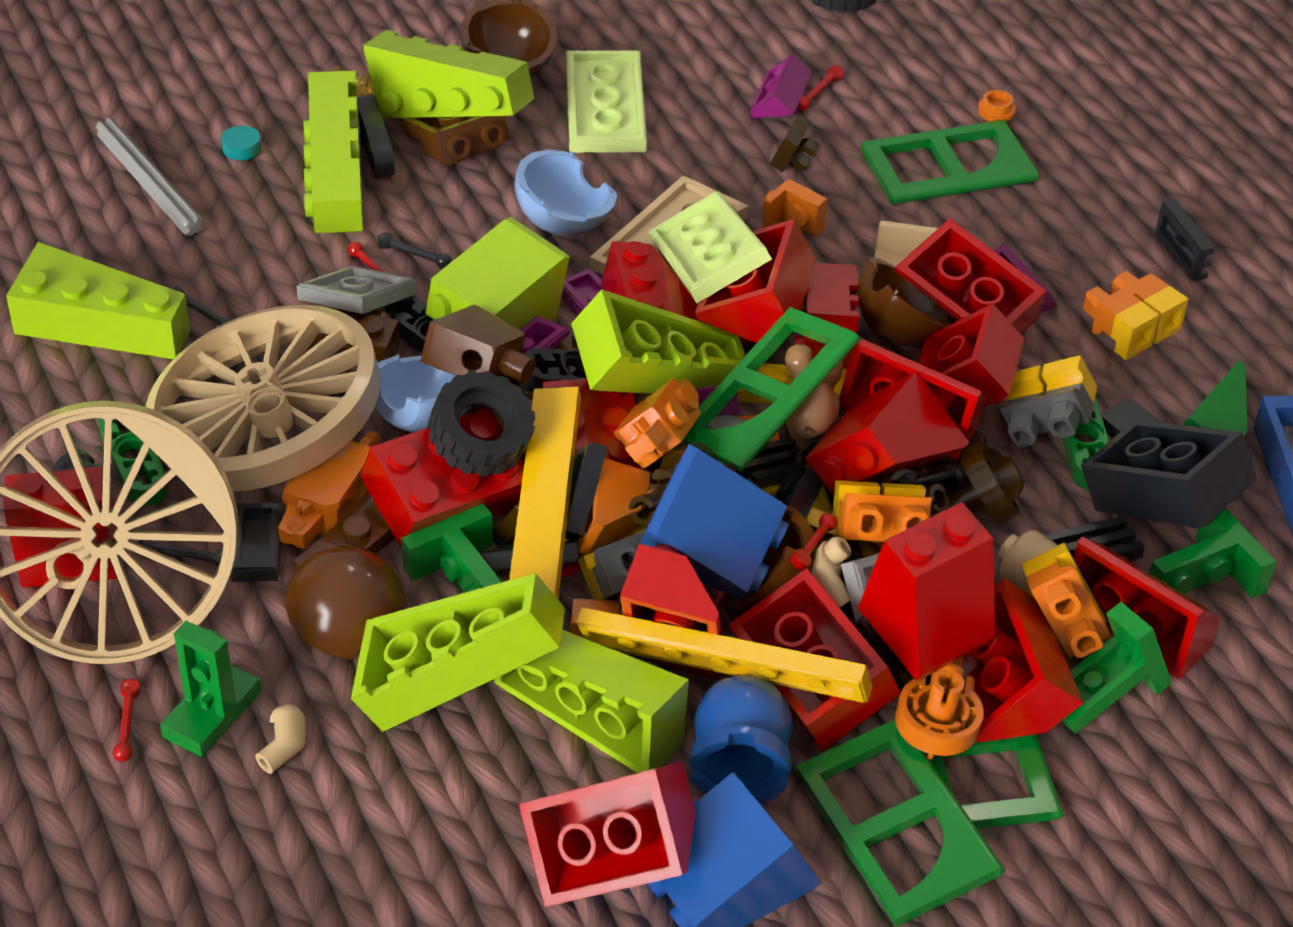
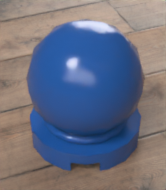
M742 674L720 679L702 696L694 717L697 740L694 741L689 760L692 769V783L702 793L706 794L734 772L759 803L774 799L787 788L788 776L792 765L788 744L794 726L789 702L772 682L756 676Z

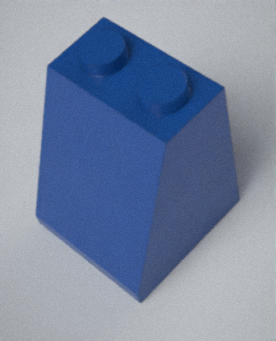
M689 444L677 464L639 544L650 547L666 545L676 549L681 555L687 556L700 581L741 600L749 589L755 592L758 591L769 566L762 563V560L769 546L774 549L778 548L789 523L781 520L787 505L700 449Z
M732 772L694 803L696 814L687 873L646 883L659 899L666 893L676 905L669 911V914L679 927H745L814 890L821 884V881L792 842L735 773Z

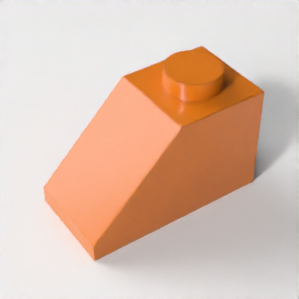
M604 458L585 535L579 538L578 553L591 554L596 549L619 541L633 533L638 523L633 520L630 514L641 509V505L629 510V504L634 497L647 492L650 484L649 471Z

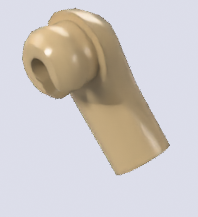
M833 537L829 542L823 541L816 549L812 575L837 606L841 608L850 602L847 586L841 579L840 572L842 569L841 564L851 555V549L846 540L841 537Z
M292 704L279 706L273 710L270 722H274L275 740L255 755L258 764L266 773L272 774L305 747V716L297 706Z

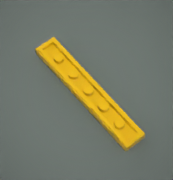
M579 387L534 389L532 411L535 412L536 419L533 423L535 429L526 448L509 579L512 580L536 573L557 599L559 598L581 403Z
M581 607L576 621L585 639L619 652L734 676L750 674L770 681L773 684L863 703L868 702L872 690L867 667L859 663Z

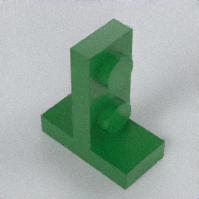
M483 503L401 538L403 570L411 581L442 569L446 578L451 583L456 582L464 593L502 583L479 554V552L493 547L492 514Z
M1224 508L1214 517L1210 524L1203 528H1198L1196 535L1198 543L1153 560L1149 571L1150 574L1163 580L1184 595L1190 590L1206 583L1219 582L1229 574L1253 599L1267 593L1277 561Z
M1122 602L1106 613L1114 636L1105 642L1101 649L1093 652L1070 671L1083 704L1065 717L1062 722L1075 734L1140 681L1156 695L1172 684L1154 629Z
M186 620L174 632L184 699L160 724L162 738L203 757L262 690L260 678L231 665L227 639H224L213 629H204Z

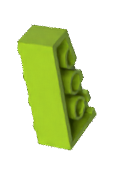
M390 30L381 32L363 44L374 95L382 118L513 116L534 100L528 65L525 61L486 52L475 54L463 51V47L451 44L446 47L429 43V39L416 36L411 39L398 36V32Z
M356 71L308 72L309 120L303 121L305 140L304 184L305 192L312 193H304L305 217H313L315 233L363 231Z
M40 242L36 244L6 295L13 331L17 335L174 359L180 354L190 334L184 293Z
M602 289L571 323L590 390L652 394L672 378H675L677 382L687 379L694 385L695 389L718 386L745 357L740 338L735 334Z
M534 573L369 619L366 621L351 699L384 732L560 648L565 608L540 577Z
M563 629L560 648L494 679V683L635 772L661 767L684 744L689 679Z

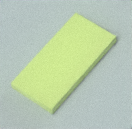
M566 51L569 153L646 152L647 138L640 51Z
M718 191L708 195L647 232L656 248L696 303L772 260L765 246Z

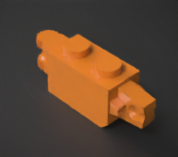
M672 378L634 406L615 430L614 435L618 440H621L625 445V450L642 469L681 443L702 413L698 408L699 396L694 385L687 379L677 382L675 378Z
M367 431V434L359 443L353 442V438L325 462L296 476L295 479L288 480L282 495V502L286 505V512L278 527L279 541L304 549L317 534L323 536L364 501L369 491L363 483L360 474L370 447L381 442L379 433Z

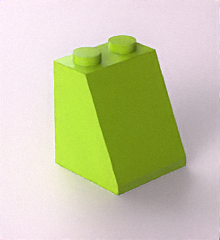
M506 218L431 278L425 314L436 320L475 304L517 329H521L536 316L556 323L570 256L514 218Z

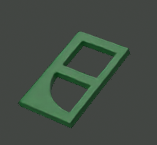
M1004 120L861 142L860 151L891 205L1036 182L1039 178L1037 170ZM993 138L998 151L996 157L986 167L970 173L965 171L950 144ZM929 148L946 177L901 184L885 154Z
M789 307L698 407L702 413L681 443H703L714 452L718 461L724 464H731L736 470L742 472L859 342L860 337L849 329ZM792 332L826 344L790 385L757 372ZM740 389L773 402V404L757 416L738 425L720 429L706 428Z
M1037 734L980 743L975 741L969 749L962 753L949 756L934 755L933 759L929 760L952 792L942 758L1015 751L1030 797L961 805L977 829L1053 821L1062 818L1064 815Z
M895 719L796 765L797 775L896 927L1000 877L1005 872L1004 866L925 753L910 745L901 736L896 727ZM890 749L920 794L853 826L823 780ZM936 816L944 838L940 856L929 874L918 885L899 896L870 853L868 847Z

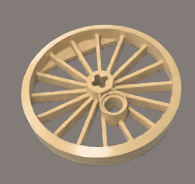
M280 306L256 311L231 320L194 341L178 354L158 377L151 389L145 407L163 413L177 422L190 420L182 425L193 432L210 451L220 445L214 456L223 468L232 491H247L272 486L299 476L325 462L347 445L365 425L374 410L380 393L381 375L371 339L365 329L352 317L340 311L321 306ZM318 334L328 335L307 351ZM288 342H291L285 353L278 361L280 346ZM345 344H351L353 346L348 350H345L339 354L332 356ZM265 352L263 362L252 363L250 358ZM243 361L246 364V367L238 373L230 369V367ZM358 365L355 372L339 374ZM215 375L228 384L203 381ZM346 392L342 398L326 396ZM180 396L203 398L201 400L174 404ZM299 410L326 413L327 415L317 422ZM294 424L305 430L287 440L284 434ZM250 434L247 454L235 456ZM264 437L279 438L281 444L262 450ZM164 462L166 467L170 470L171 468Z
M91 401L69 405L49 412L23 427L0 449V476L11 459L16 454H21L84 518H79L0 483V494L78 527L0 526V536L73 538L58 544L53 549L0 568V577L47 560L46 572L49 580L19 608L11 601L0 584V617L10 628L34 646L58 657L83 663L114 664L134 661L156 654L175 644L174 632L186 620L198 626L206 618L221 597L232 574L238 550L239 519L235 497L223 468L210 449L193 432L171 417L144 406L118 401ZM92 418H102L105 420L102 509L98 505L67 426L70 422ZM113 419H117L144 443L113 509H111ZM51 429H60L92 513L27 447L28 443ZM149 448H151L171 469L121 514L120 510ZM176 474L196 495L127 521L131 515ZM203 503L224 531L216 533L130 529ZM99 522L105 527L110 523L117 526L114 533L116 541L112 542L107 538L101 542L97 541L95 536L98 528L95 524ZM130 539L222 542L223 550L215 575H210ZM127 549L210 584L199 602L187 612ZM73 553L83 562L84 570L76 577H65L58 572L55 563L56 559L62 554ZM118 555L181 618L178 622L153 636L149 635ZM98 558H100L98 645L80 643L63 638L62 635L93 568ZM108 558L111 559L142 640L118 645H106ZM55 585L63 589L76 588L55 634L37 625L24 614Z

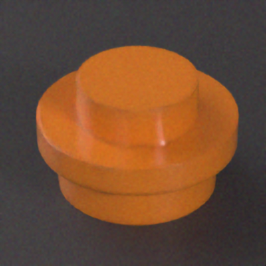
M990 90L979 101L977 110L979 115L988 122L998 120L1006 122L1014 117L1016 106L1013 102V97L1009 93L1002 90Z

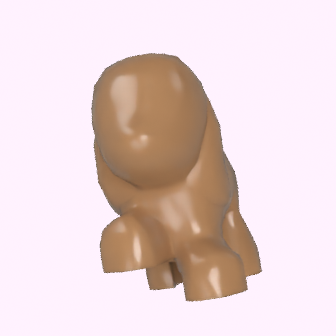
M793 345L786 352L785 362L793 381L812 361V350L806 345ZM842 360L785 423L790 437L796 442L798 449L802 448L813 438L821 435L824 437L839 415L840 400L837 394L834 393V387L840 380L843 372Z

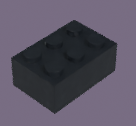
M1136 419L1080 465L1096 511L1117 514L1118 516L1124 515L1125 517L1149 519L1153 522L1186 525L1190 528H1203L1210 524L1218 513L1231 502L1238 499L1241 493L1257 480L1243 432Z

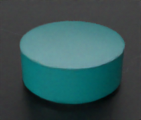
M234 126L224 131L221 136L222 151L230 159L248 160L258 155L261 151L260 133L253 127Z

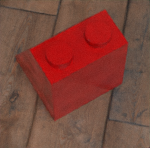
M915 371L854 402L805 459L829 491L834 494L836 481L874 483L879 477L901 469L912 470L915 467L927 466L965 448L969 441L919 373Z
M103 467L84 468L98 505L102 509ZM76 470L51 471L92 513ZM39 472L5 475L4 485L84 519ZM110 491V508L113 509L115 503ZM4 495L3 510L7 526L78 528ZM99 522L95 524L98 528L95 536L97 541L101 542L105 538L112 542L116 541L114 533L117 526L110 523L106 527ZM10 536L15 562L53 549L58 544L73 539L66 537ZM73 553L62 554L56 559V568L65 577H76L84 570L83 562ZM98 558L88 581L100 580V558ZM108 558V580L117 579L111 559ZM47 560L18 571L21 588L43 586L49 580L46 572Z
M963 502L884 540L858 606L859 611L916 681L992 642L995 637L993 537Z

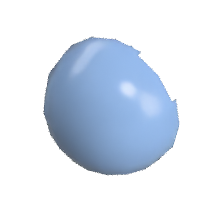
M556 150L533 152L523 158L519 163L514 184L518 203L522 212L531 223L553 235L561 236L580 235L596 228L608 217L614 208L617 193L606 182L602 183L600 188H594L589 185L583 175V162L574 155V152L569 153Z
M396 355L378 363L381 386L375 409L385 421L398 429L409 432L428 428L430 413L441 388L446 382L450 383L455 376L420 362L422 355L399 359V355ZM471 406L464 409L461 412L460 417L464 416L469 411Z

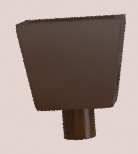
M475 304L430 322L420 360L424 364L455 376L458 374L461 376L465 375L469 371H476V373L487 371L499 377H511L521 383L527 382L535 369V360L522 354L526 339L524 332Z

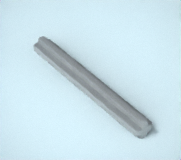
M107 118L104 122L99 121L96 125L98 129L97 136L183 234L192 236L195 232L200 233L203 229L201 216L117 122L111 118Z

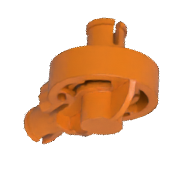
M964 657L932 673L928 686L925 684L926 677L919 681L913 679L901 691L895 712L896 727L901 736L910 745L926 752L929 760H932L934 755L949 756L962 753L969 749L978 737L984 711L979 697L974 692L975 680L973 677L967 676L964 682L962 677Z

